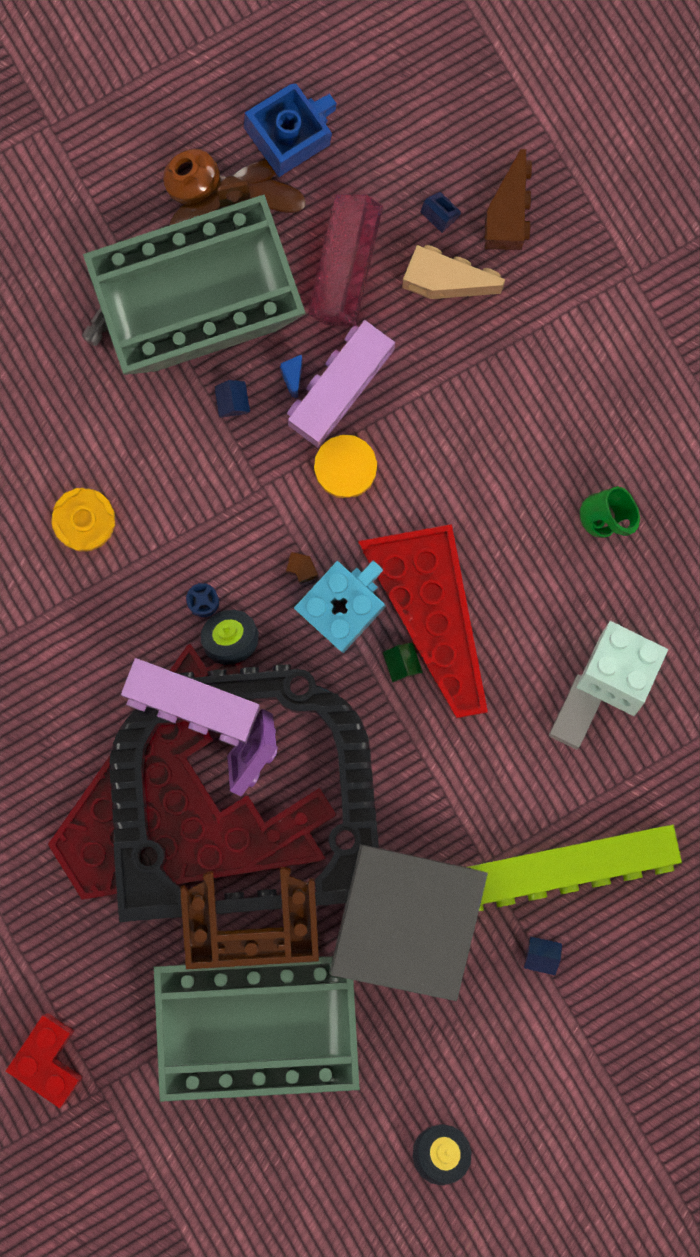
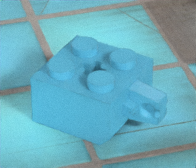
M373 560L363 572L356 568L351 573L340 562L336 561L294 609L336 648L344 653L386 607L374 594L378 587L373 583L382 573L383 568ZM346 599L348 601L345 605L348 609L347 613L338 612L335 615L333 612L336 608L333 603L336 600L342 602Z

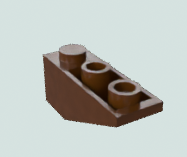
M527 149L519 150L487 209L484 249L522 250L524 240L530 239L531 225L530 221H525V210H530L531 191L526 190V179H531L532 160H526Z

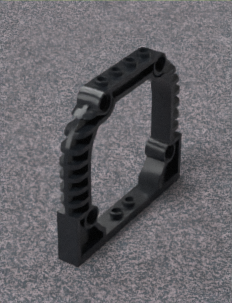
M291 664L272 666V671L259 672V667L240 668V674L227 675V670L207 671L208 677L196 678L194 672L177 673L252 702L277 700L284 709L292 713H316L332 732L338 753L343 823L333 828L329 835V845L334 855L326 868L315 879L316 906L346 903L360 844L379 848L370 744L366 729L356 711L336 693L317 686L311 673L302 669L292 670ZM301 678L308 682L309 689L305 694L296 695L291 691L290 686L295 679ZM146 707L145 712L136 709L124 721L116 734L110 754V784L115 840L113 845L119 922L182 917L181 886L172 880L162 868L167 856L165 849L160 843L150 840L144 764L146 748L158 727L161 725L177 724L184 720L177 718L176 723L161 719L157 717L159 711L150 707ZM349 831L353 834L355 841L350 849L343 850L336 845L335 838L339 832ZM147 847L154 848L158 855L156 863L152 866H146L141 862V852ZM277 889L257 890V897L244 898V892L224 893L225 900L216 901L217 914L282 909V895H277Z

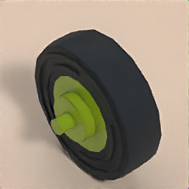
M224 610L213 615L206 621L201 630V644L206 655L214 662L223 665L236 664L246 660L258 645L259 632L254 620L245 612L239 610Z

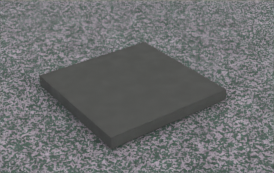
M360 844L329 974L457 1001L488 873Z

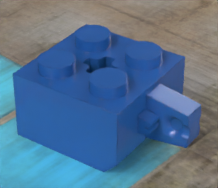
M290 84L246 111L244 115V129L275 173L280 177L330 145L332 132L326 125L328 121L326 117L336 110L337 103L330 93L314 102L312 98H306L297 84Z

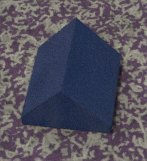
M441 192L426 198L420 211L441 233L462 214Z
M227 380L214 386L219 418L250 413L245 381Z
M530 936L523 968L556 976L561 961L562 943Z

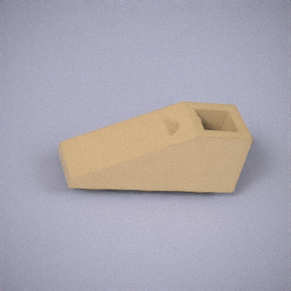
M417 245L403 278L402 288L429 299L501 294L505 279L501 278V275L492 269L483 268V270L472 267L471 263L464 258L454 257L452 259L444 256L442 251L430 245L421 247Z

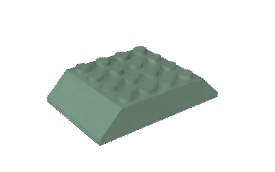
M265 194L83 254L124 375L159 371L276 332L306 314Z
M319 956V961L202 969H186V964L155 966L154 986L160 1102L360 1090L354 980L329 974L333 956Z

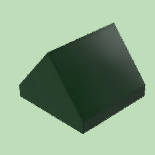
M413 642L397 645L382 652L392 683L423 673Z

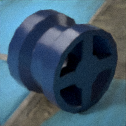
M198 583L189 589L186 595V603L195 616L207 618L217 611L219 597L211 585Z

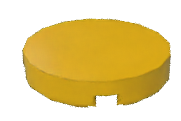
M339 435L330 438L320 447L315 456L314 471L319 485L325 492L336 498L356 497L371 487L376 477L377 460L373 449L366 441L352 435Z
M75 488L68 491L58 499L53 508L54 511L51 519L56 537L66 547L76 551H92L103 546L111 537L115 528V512L110 501L99 491L93 489Z

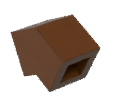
M294 552L290 553L286 574L296 576L300 585L318 578V573L310 556Z

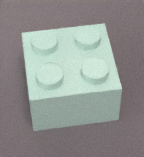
M609 621L598 639L576 688L635 716L645 703L668 649Z

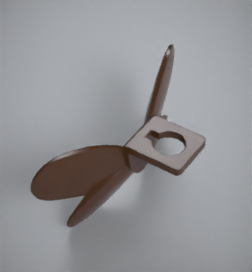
M262 160L244 167L233 176L224 177L219 175V181L213 193L201 202L189 205L183 204L173 215L170 225L264 194L269 209L279 212H299L305 207L306 201L305 197L297 189L271 180L276 173L267 160Z

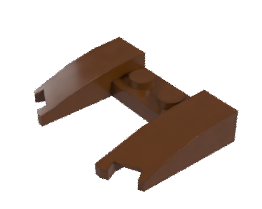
M280 867L284 927L218 931L213 871L203 874L205 881L189 890L183 885L180 888L186 969L319 961L314 879L310 877L308 883L290 876L291 869Z

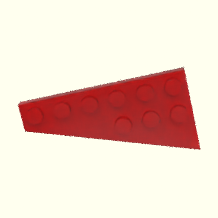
M452 524L358 541V545L368 563L370 564L374 560L383 568L382 573L377 579L455 719L488 713Z

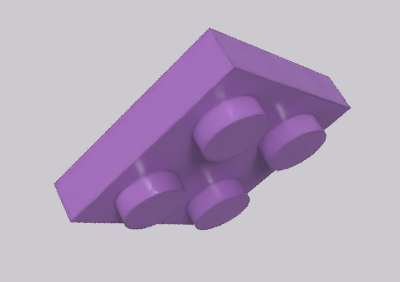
M261 709L258 713L247 743L239 741L238 746H234L227 755L230 791L239 796H242L248 787H253L256 784L261 769L266 763H271L277 754L278 747L276 746V729L274 728L273 714L264 709Z

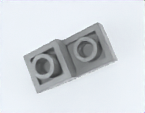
M579 674L574 679L566 700L548 735L576 750L579 749L601 703L600 699L576 688L581 678Z

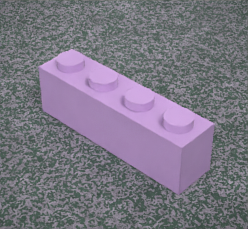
M366 320L363 321L360 327L354 325L344 339L347 343L340 352L336 349L330 355L325 364L328 368L323 375L319 376L317 374L314 376L306 388L309 393L302 401L297 399L287 412V415L290 416L288 419L289 427L317 448L323 444L395 349V342Z
M137 658L134 659L121 693L122 697L128 699L127 706L145 712L146 707L153 708L159 711L157 717L172 723H176L177 718L190 722L189 729L204 735L207 734L208 730L221 734L219 737L220 741L236 747L239 741L247 743L260 709V705Z

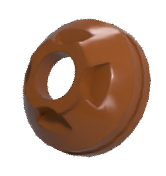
M188 149L175 155L167 164L163 176L164 186L168 194L176 202L186 205L201 202L210 196L217 187L220 175L219 167L216 161L203 150ZM185 162L193 163L192 170L188 174L178 175V168L181 164Z

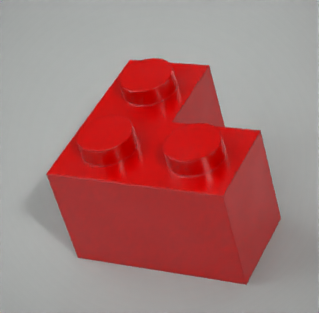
M49 1013L42 1015L5 1072L58 1108H61L66 1104L83 1076L56 1059L74 1033V1030Z

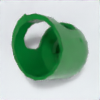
M619 486L589 495L582 502L579 511L583 528L591 536L599 538L611 536L613 533L628 536L636 532L640 523L639 509L633 497L625 488ZM609 508L613 510L615 518L612 517ZM624 520L630 521L628 528L620 526L619 523Z

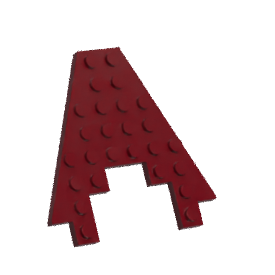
M190 643L185 647L169 671L174 673L194 672L196 678L208 677L207 671L227 670V675L240 674V668L244 667L239 662L229 665L215 663L206 668ZM187 721L158 727L146 748L144 764L148 830L150 840L160 843L165 849L167 856L162 868L177 884L204 880L203 874L209 871H213L214 878L319 862L326 859L310 832L328 822L337 814L320 788L264 822L248 795L220 812L187 759L214 741L209 732L204 735L188 728L190 722ZM110 756L48 843V846L81 900L117 894L113 845L115 840L110 784ZM152 847L145 848L140 855L141 862L146 866L155 864L158 857L156 850Z

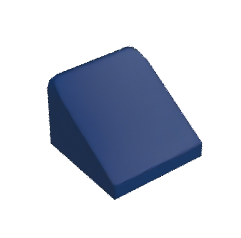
M302 355L281 363L280 373L291 397L294 399L299 397L303 363Z

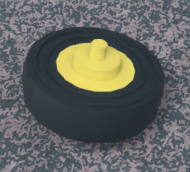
M439 1124L428 1127L419 1134L413 1145L412 1158L416 1170L423 1179L431 1184L444 1186L457 1182L467 1173L471 1165L472 1152L469 1141L461 1131L453 1126Z

